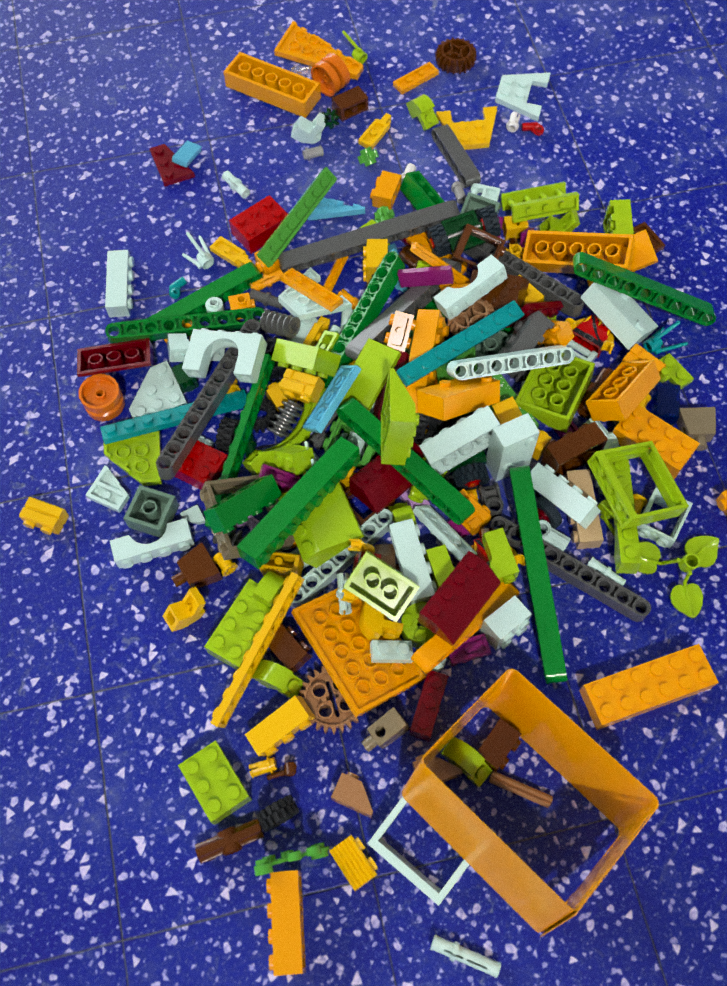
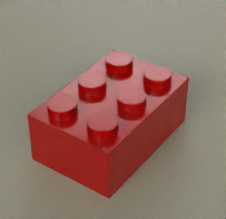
M268 195L229 220L231 233L252 254L264 246L288 213Z
M197 440L175 477L201 490L205 481L221 478L223 464L228 456Z

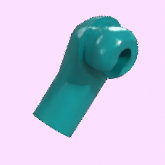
M180 277L170 284L169 295L171 298L177 299L180 297V288L187 284L184 277Z

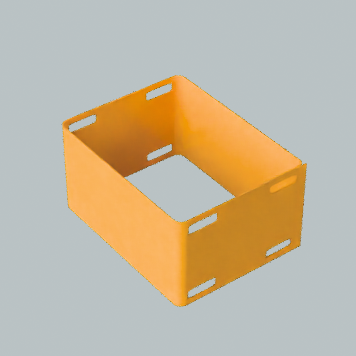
M508 669L424 754L402 790V796L405 801L536 932L542 933L540 938L576 916L659 806L657 797L515 669ZM482 708H490L502 720L522 733L520 737L618 828L619 835L566 902L426 766Z

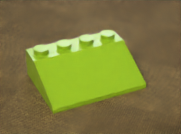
M547 353L544 356V361L547 359ZM575 357L569 364L531 369L515 402L520 408L532 414L533 417L548 427L567 433L593 377L595 363Z
M390 368L381 410V464L405 465L406 459L410 458L411 447H413L414 441L413 437L416 436V426L419 425V413H416V405L395 369Z
M340 481L334 491L326 495L321 505L315 507L309 518L303 521L293 534L303 562L315 568L351 545L349 539H361L364 537ZM288 491L282 496H280L278 500L280 501L288 493Z

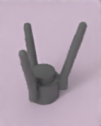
M336 411L323 432H314L309 439L312 446L318 450L323 447L325 439L328 438L324 431L337 416Z

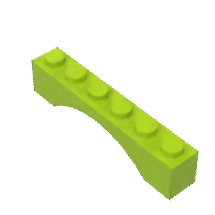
M323 388L322 393H320V398L325 392L326 388ZM304 403V411H302L300 420L289 437H286L282 442L273 447L254 450L242 462L252 476L260 475V469L263 464L277 468L274 461V450L293 444L300 445L310 437L311 432L305 430L303 425L317 403Z
M629 459L611 462L610 465L635 510ZM614 519V560L616 573L636 574L642 564L637 526L622 529L619 522Z

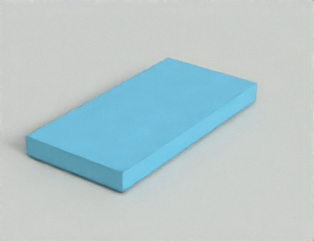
M357 365L340 366L304 423L303 428L305 430L315 433L323 432L360 373L361 368Z

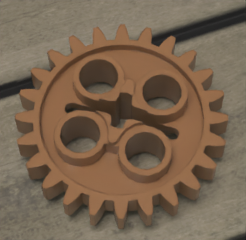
M322 666L321 673L314 670L315 677L313 678L308 675L309 683H302L306 690H299L300 695L304 696V701L316 717L311 721L312 725L316 723V731L324 727V734L329 729H332L333 735H335L337 728L342 733H344V726L352 729L351 722L353 721L358 724V719L355 718L351 709L342 710L340 708V705L346 701L339 690L334 688L335 683L325 667ZM326 682L330 683L333 696L336 698L339 717L335 715ZM318 688L325 690V694L321 697L314 695L315 690ZM329 708L332 712L330 716L322 717L320 715L321 710Z

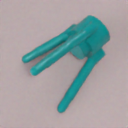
M677 321L666 330H664V327H661L643 342L644 349L651 354L654 352L655 355H658L661 352L688 345V342L661 348L663 345L661 338L681 322Z

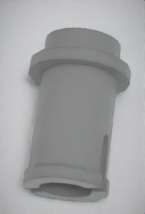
M321 145L309 149L306 147L302 151L304 160L308 161L311 158L324 156Z
M460 181L454 182L451 187L458 204L464 203L466 199L463 189L464 185Z

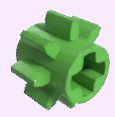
M370 146L360 151L361 155L358 156L360 164L364 163L365 167L376 163L375 158L379 157L377 150H372Z
M388 206L379 207L377 212L374 213L376 223L394 218L395 216L394 210H389Z

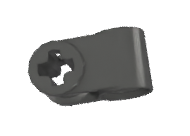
M497 482L484 487L479 485L477 487L479 500L482 505L487 506L490 510V521H492L494 517L502 515L504 507L499 485ZM494 507V508H497L498 510H497V511H493V510H491L490 508Z

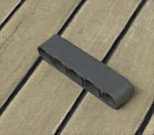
M445 124L432 129L431 134L435 144L457 179L463 183L464 188L472 186L473 183H480L481 176L478 169L450 126Z

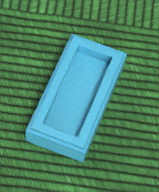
M187 140L173 155L172 162L187 168L201 152L202 146Z

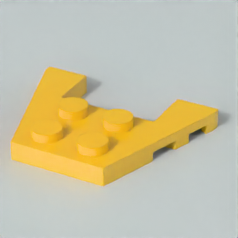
M497 106L483 107L484 120L453 123L451 111L436 112V117L438 121L440 120L442 126L445 124L450 126L465 150L489 148Z

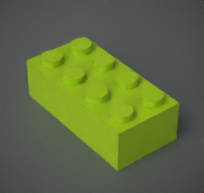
M251 579L248 580L204 646L208 654L236 670L243 663L245 652L250 650L255 634L263 626L265 615L272 609L254 598L252 592L258 583Z

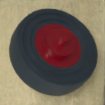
M538 497L536 505L539 520L547 521L552 528L556 529L562 523L560 512L547 498Z

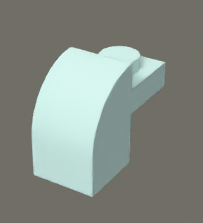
M319 113L312 122L300 116L293 124L291 137L301 143L314 144L319 142L325 127V115Z

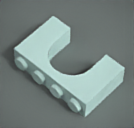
M205 328L201 330L193 329L182 369L188 377L206 379L212 357L219 350L232 347L238 349V358L233 374L239 382L257 383L267 342L261 334L255 332L247 334L240 331L226 332L224 330L211 331Z

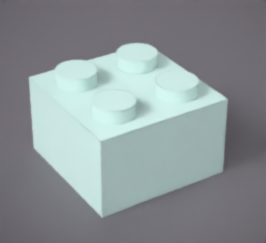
M513 596L484 619L480 633H485L487 641L495 650H498L500 647L504 649L512 642L511 639L515 635L519 637L527 630L532 613L516 596Z

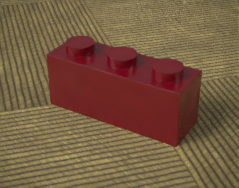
M432 670L427 673L410 728V736L430 742L448 681V675Z

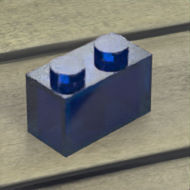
M658 382L655 389L651 390L650 396L651 400H653V405L650 406L649 412L674 426L679 418L680 385Z

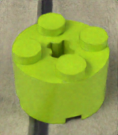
M425 601L409 606L404 611L401 623H403L402 637L405 641H412V647L419 648L436 635L426 627H418V624H421L418 622L419 612L427 604Z

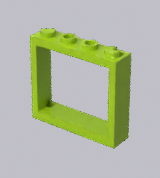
M652 441L596 451L587 461L622 529L678 517L689 507ZM641 457L668 508L637 515L610 463Z

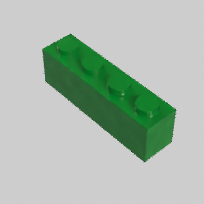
M420 171L406 173L400 190L416 210L445 202Z
M270 474L258 478L206 509L203 513L213 533L223 532V534L234 530V525H240L248 521V516L261 513L264 506L269 507L275 504V499L282 496L273 475Z

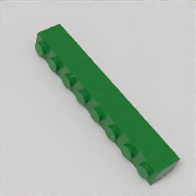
M340 437L237 545L240 557L257 569L265 565L270 560L271 555L283 546L284 541L296 532L298 526L309 518L315 507L321 505L326 495L334 491L338 482L346 478L350 469L358 465L361 458L359 447Z

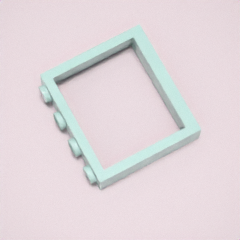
M402 797L367 844L439 906L469 864L463 860L441 890L381 837L407 804Z

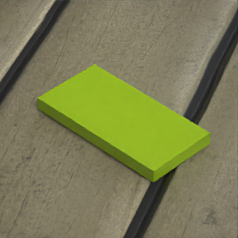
M369 338L354 365L361 368V371L338 407L350 398H354L370 411L388 379L389 369L395 367L402 354Z

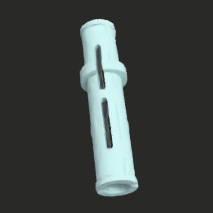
M436 934L434 935L430 950L449 957L450 961L454 962L457 960L474 969L494 976V978L498 977L501 962L464 948L457 941L453 943Z

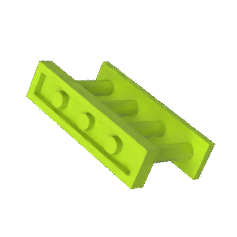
M564 181L502 193L501 207L502 211L511 209L512 222L517 223L550 215L568 213L571 209L578 211L579 193L572 192L566 194V182Z

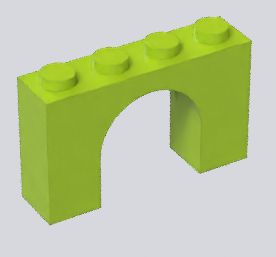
M503 528L484 533L482 543L489 559V567L501 583L509 584L514 582L520 571ZM446 545L427 549L425 554L426 561L430 563L431 576L436 583L437 590L454 570Z

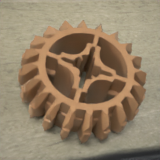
M480 298L452 320L447 319V325L452 336L495 312L492 304Z

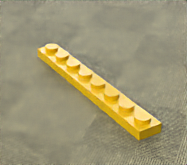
M291 572L290 576L285 578L280 594L274 598L271 611L263 619V626L255 634L250 650L245 652L243 663L235 671L230 687L224 691L222 702L213 711L210 723L214 726L225 728L305 580L301 576Z

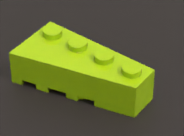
M630 199L609 201L603 220L604 233L634 234Z

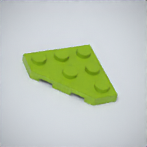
M160 431L104 444L105 457L142 486L162 484V479L159 477L156 467V460L161 454Z

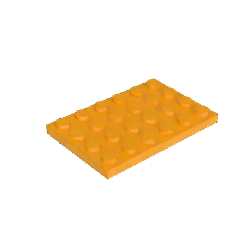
M337 588L292 609L291 614L355 718L424 681L426 676L414 662L371 663V640L363 635L359 626L360 611L364 601L361 599L354 600L351 603L352 613L345 615L344 610V614L341 615L339 613V599L336 597ZM380 636L378 640H388V639H385L383 636Z

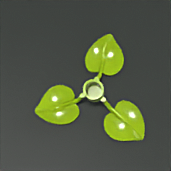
M713 536L693 537L684 546V551L687 555L681 559L677 558L662 562L659 561L661 557L660 550L655 544L640 542L642 564L638 571L643 574H653L657 570V565L678 563L680 570L685 572L686 576L683 580V585L673 587L670 593V600L679 612L690 618H695L702 608L703 593L697 584L691 583L687 585V581L694 569L698 567L707 568L715 563L718 554L719 538Z

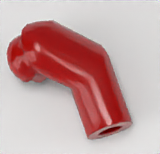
M538 122L522 123V131H531L537 136L544 133V127Z

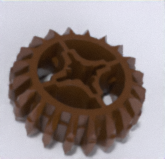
M452 37L450 40L446 38V41H441L435 53L438 68H442V71H447L448 74L451 72L453 75L455 73L460 75L461 72L466 73L467 70L470 71L474 67L477 57L474 44L470 43V40L465 41L464 38L459 39V37L457 39Z

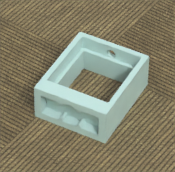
M657 486L642 513L649 512L653 503L663 508H668ZM686 500L689 507L679 516L670 536L646 524L637 526L638 535L656 542L661 547L670 549L676 541L693 503Z

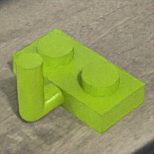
M670 353L659 359L666 364V368L661 370L659 374L661 379L658 384H663L668 380L679 391L693 381L694 378Z

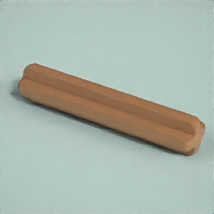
M496 771L491 773L489 779L491 784L546 808L550 807L553 800L551 795Z

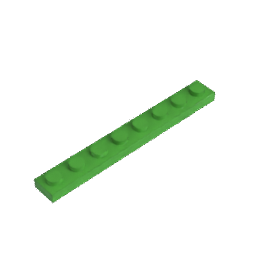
M327 167L321 170L257 253L259 259L268 268L274 264L336 182L337 178Z

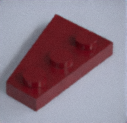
M165 144L149 148L164 187L195 177L194 172L189 167L186 168L172 162L174 153Z
M561 301L527 303L521 308L524 316L519 320L522 321L538 310L546 317L552 318L558 315V311L564 306ZM514 322L506 328L513 327L516 322Z

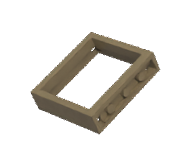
M259 475L205 481L200 491V499L204 502L206 509L217 503L214 495L235 493L257 480ZM278 498L275 499V504L266 507L268 513L279 502ZM212 531L218 542V551L222 553L224 560L241 558L237 546H232L228 533H213ZM290 535L284 541L283 546L276 551L289 550L295 542L293 535Z

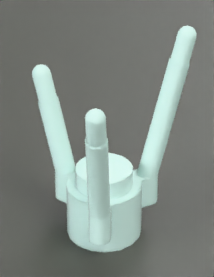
M186 232V235L199 253L196 256L197 261L185 253L182 256L195 264L199 269L210 268L214 263V258L210 254L202 236L198 238L205 252L202 251L191 234Z

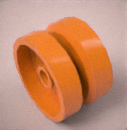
M327 54L311 68L312 80L320 83L321 93L325 96H334L350 82L349 70L345 62L336 54Z
M92 375L81 384L78 390L80 401L88 415L94 420L110 421L123 411L125 398L118 383L110 375Z

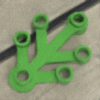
M324 842L311 845L304 852H301V850L294 851L293 849L280 852L281 858L276 859L275 854L262 857V859L255 861V876L274 872L273 865L287 861H297L305 856H311V860L329 856L328 850H330V847L325 846Z

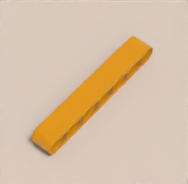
M502 582L454 646L439 636L434 635L411 656V660L425 674L429 673L481 629L484 619L513 596L517 597L520 591L511 583L504 584Z

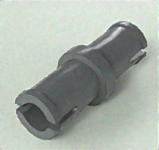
M253 288L251 289L250 299L263 303L264 306L269 305L280 310L284 308L278 302V297L272 296L269 292L263 293Z

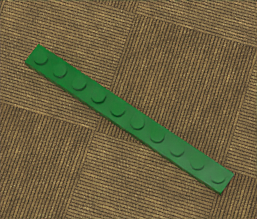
M270 354L264 355L257 383H252L250 392L246 396V404L241 411L240 422L235 428V437L233 443L229 446V454L223 464L221 478L218 480L237 478L274 368L275 362L271 360ZM232 493L214 495L218 503ZM205 517V526L212 531Z

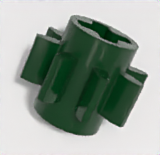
M327 108V113L321 112L325 115V127L329 125L330 129H333L334 124L339 125L338 118L341 116L337 115V109L331 112V108Z

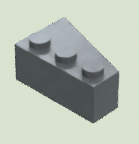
M539 310L522 321L518 320L513 326V333L505 340V347L498 354L534 349L538 342L542 343L545 339L543 337L545 331L552 329L555 324ZM513 358L509 361V366L513 364ZM522 371L512 372L508 374L512 377Z

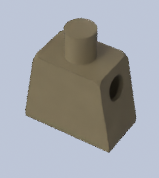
M715 407L679 408L674 417L679 431L700 443L696 449L697 451L706 450L708 448L707 442H710L716 434Z
M393 707L367 728L370 735L361 743L368 752L376 746L384 749L409 731L410 727L401 714ZM385 729V735L380 737V732Z

